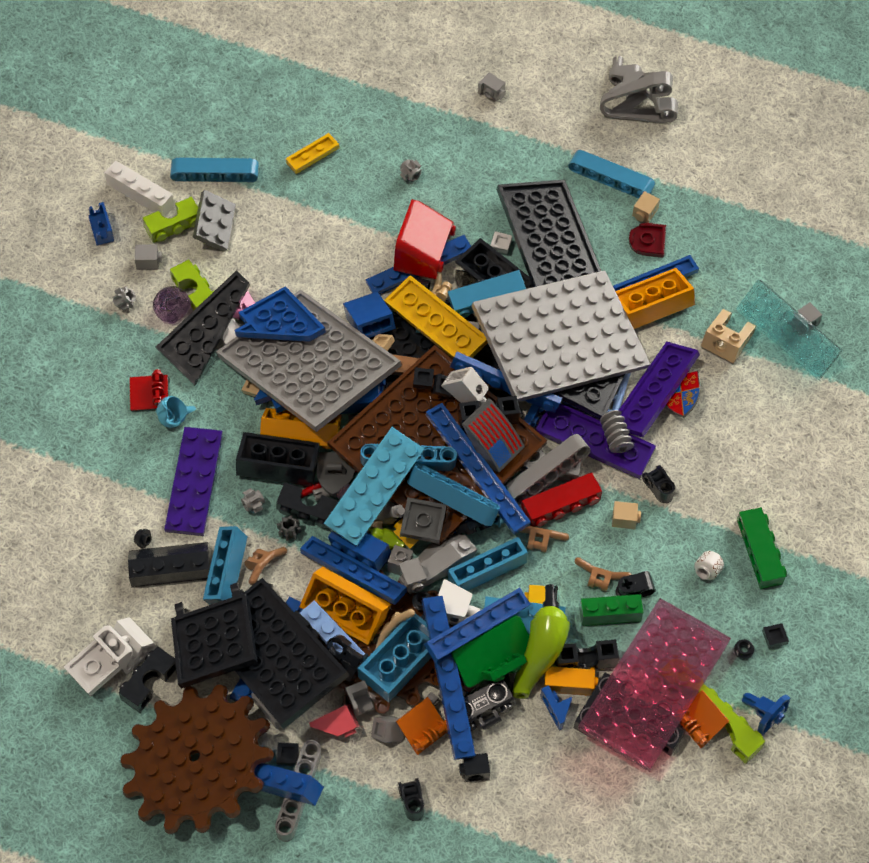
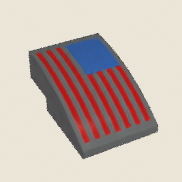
M487 399L462 423L476 452L482 454L490 468L497 472H500L525 447L511 423L491 399Z

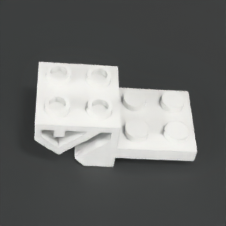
M128 617L118 620L114 628L110 625L101 628L93 635L95 640L67 663L64 668L91 697L120 670L126 675L146 658L151 650H155L156 645Z

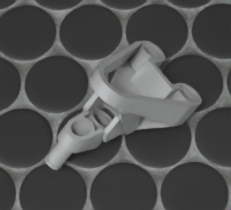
M615 56L613 58V66L609 70V80L616 86L602 96L600 100V111L602 114L609 118L667 123L675 121L678 117V101L672 97L660 98L672 93V74L667 71L643 73L639 65H623L624 59L618 56L617 61ZM626 96V100L613 109L605 106V103ZM646 98H649L655 107L651 109H633Z

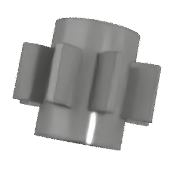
M405 160L400 166V171L402 172L400 176L405 181L407 179L409 181L417 180L421 176L422 171L420 163L417 160Z
M127 286L114 291L116 295L113 296V302L116 307L125 310L135 306L133 301L136 300V295L132 289H127Z
M250 488L243 492L244 498L241 499V502L247 512L257 513L263 510L262 504L265 503V499L259 490L254 491Z

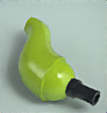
M548 584L545 586L543 608L537 611L530 622L529 641L524 654L527 663L521 665L522 668L517 671L513 684V697L517 699L529 697L532 688L559 657L568 637L570 622L567 620L564 612L559 609L557 585Z

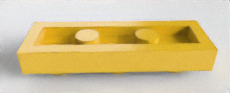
M328 133L285 158L286 164L295 174H298L338 150L339 143Z

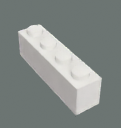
M116 160L104 172L108 186L152 212L159 211L165 217L175 206L172 193Z

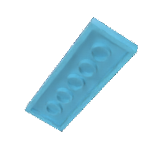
M391 427L328 516L324 525L357 547L421 456L424 448Z

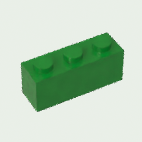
M641 594L581 598L580 601L581 626L636 623L642 621L643 606Z

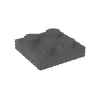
M407 498L400 536L439 544L447 505Z

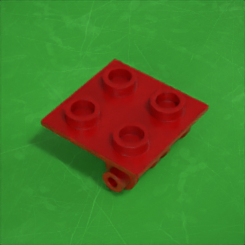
M154 370L152 376L130 377V411L157 409L160 401L168 397V375H163L161 370Z

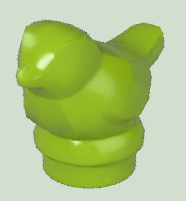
M374 528L369 530L372 536L387 543L390 550H393L394 545L403 548L405 546V543L399 540L398 536L390 529Z

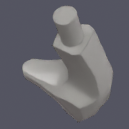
M388 501L375 521H383L384 525H392L398 518L403 517L405 509L402 505L396 506Z

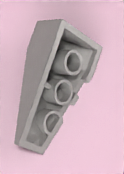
M453 533L441 545L431 542L418 556L426 576L427 586L447 576L448 569L474 558L477 548L466 535ZM400 576L399 581L405 586L403 578Z

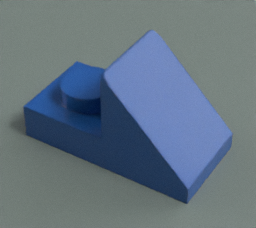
M548 685L541 689L540 696L558 730H562L571 706L572 697L559 702L557 693L551 691Z

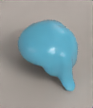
M168 396L160 401L156 413L163 426L175 428L185 420L187 414L195 411L196 407L186 406L179 398Z

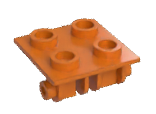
M703 690L683 709H679L675 713V719L700 748H703L729 722Z
M429 697L425 698L396 721L417 755L448 732L446 720H442Z

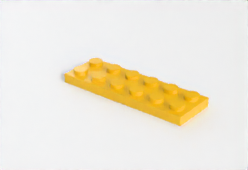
M411 275L384 299L387 306L451 358H454L456 352L473 358L488 343L485 335Z

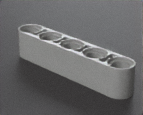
M574 434L514 478L505 488L516 503L521 506L522 500L537 495L586 458L590 453V447L579 434Z
M309 740L303 744L294 769L295 772L300 773L302 769L307 768L310 772L306 775L315 777L321 759V747L317 741ZM312 749L316 750L317 753L315 755H308L307 751ZM284 798L275 824L276 835L279 840L287 842L293 839L305 803ZM295 807L297 811L295 813H288L287 809ZM284 826L290 827V831L287 833L280 832V829Z

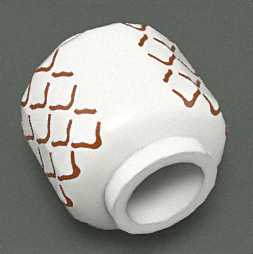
M713 551L704 552L695 562L696 574L704 580L715 579L724 568L723 559L718 553Z

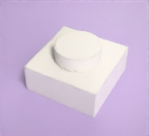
M494 232L490 246L500 253L508 254L512 235Z

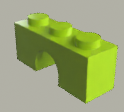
M192 196L175 203L177 215L173 218H165L159 211L142 217L144 228L153 243L164 241L171 235L180 234L185 229L195 227L198 206Z
M189 259L170 269L171 279L180 292L188 288L196 290L188 295L189 305L193 311L214 292V290H210L206 278L200 276L197 265H193Z

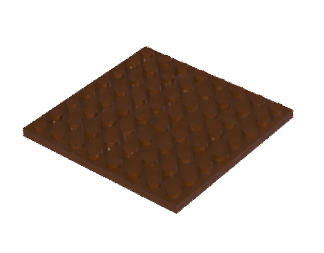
M434 345L327 442L328 446L358 473L364 467L360 461L361 448L366 444H380L391 427L420 446L449 447L426 417V411L443 403L460 426L458 409L461 402L454 396L447 398L432 393L435 375L439 373L448 376L452 371H456L450 367L452 359ZM415 367L434 369L432 390L413 388ZM489 390L484 395L486 399H491L494 404L497 402L498 398ZM519 417V424L511 425L525 447L500 472L493 470L503 485L547 444V439L521 417ZM427 456V457H424L426 460H431V459H432L431 457H428V456ZM449 457L444 458L447 461L452 460ZM458 459L453 470L436 471L486 497ZM412 470L409 471L390 498L393 504L396 506L402 505L404 509L407 498L444 504L407 483ZM446 506L439 544L441 545L470 517Z

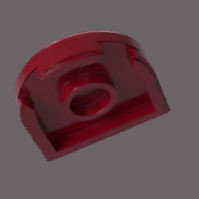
M653 223L639 224L629 234L631 249L639 255L663 258L666 225Z

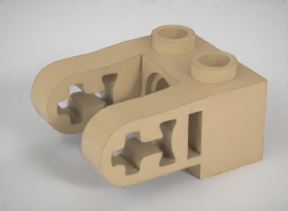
M723 309L706 330L701 347L734 364L743 348L751 339L757 326L747 322L743 329L737 333L726 327L732 313Z

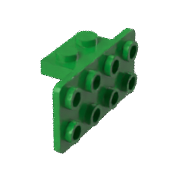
M514 616L451 652L464 685L470 688L485 679L498 682L505 678V674L520 670L522 668L521 665L527 663L524 654L527 649L529 635L521 617Z

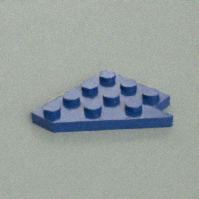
M286 286L238 312L240 319L245 325L234 330L237 337L312 341L326 333L325 327Z

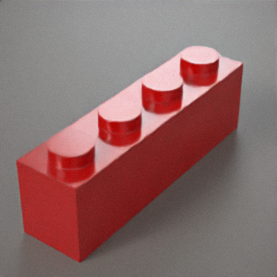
M591 472L522 500L521 509L531 521L530 526L541 527L547 521L561 519L569 512L575 513L586 505L592 506L597 504L601 500L602 489Z

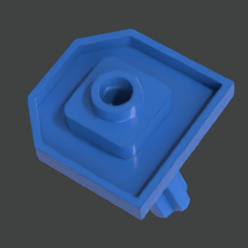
M745 693L742 702L755 709L756 714L762 718L757 731L763 736L775 723L778 725L782 722L791 698L785 694L774 702L764 696L758 698L751 693Z

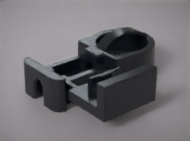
M336 635L327 641V650L334 657L341 660L343 668L350 675L346 680L352 682L356 678L354 675L358 671V667L368 658V654L361 655L350 647L352 642L342 635ZM333 642L343 647L342 652L334 649Z

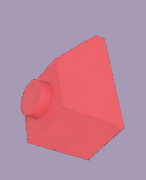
M346 704L309 723L311 727L335 736L344 734L345 738L356 733L355 728L360 726L350 704Z

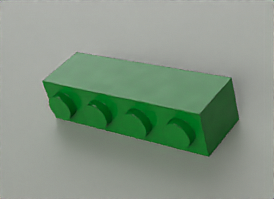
M762 507L739 512L737 523L759 588L765 589L783 585L785 577H787V571L785 566L781 564L780 550L775 547L774 533L769 530L767 514H764Z

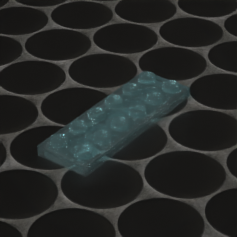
M762 280L756 281L736 308L818 380L823 377L843 351Z

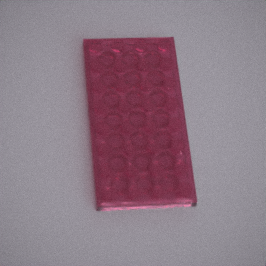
M660 598L578 725V730L650 772L731 638Z

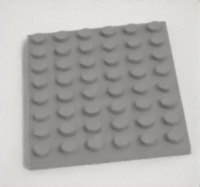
M605 270L475 301L471 305L512 396H517L518 402L649 368L651 365Z
M299 290L294 296L325 327L326 333L312 341L235 337L216 352L221 360L317 432L402 365L398 358L308 294Z

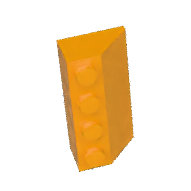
M677 268L615 291L633 329L695 305L694 287Z
M266 408L261 417L260 434L318 442L322 448L331 449L327 442L340 431L342 414L336 416L316 432L288 410L277 413L274 408Z
M321 567L313 572L299 607L305 609L315 600L345 633L369 645L384 623L392 604L327 568Z

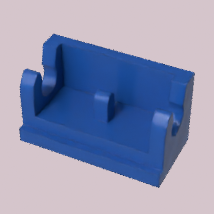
M104 202L99 203L98 210H93L92 206L89 207L90 215L88 217L97 246L114 242Z

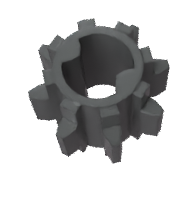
M292 515L287 518L282 517V522L277 523L279 537H285L286 541L291 538L296 540V534L301 533V527H299L300 520L293 519Z

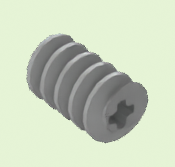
M619 410L607 412L600 418L609 450L613 453L627 452L634 447V444L630 442L632 440L631 436H628L629 430L626 429L625 418L620 416L622 411Z

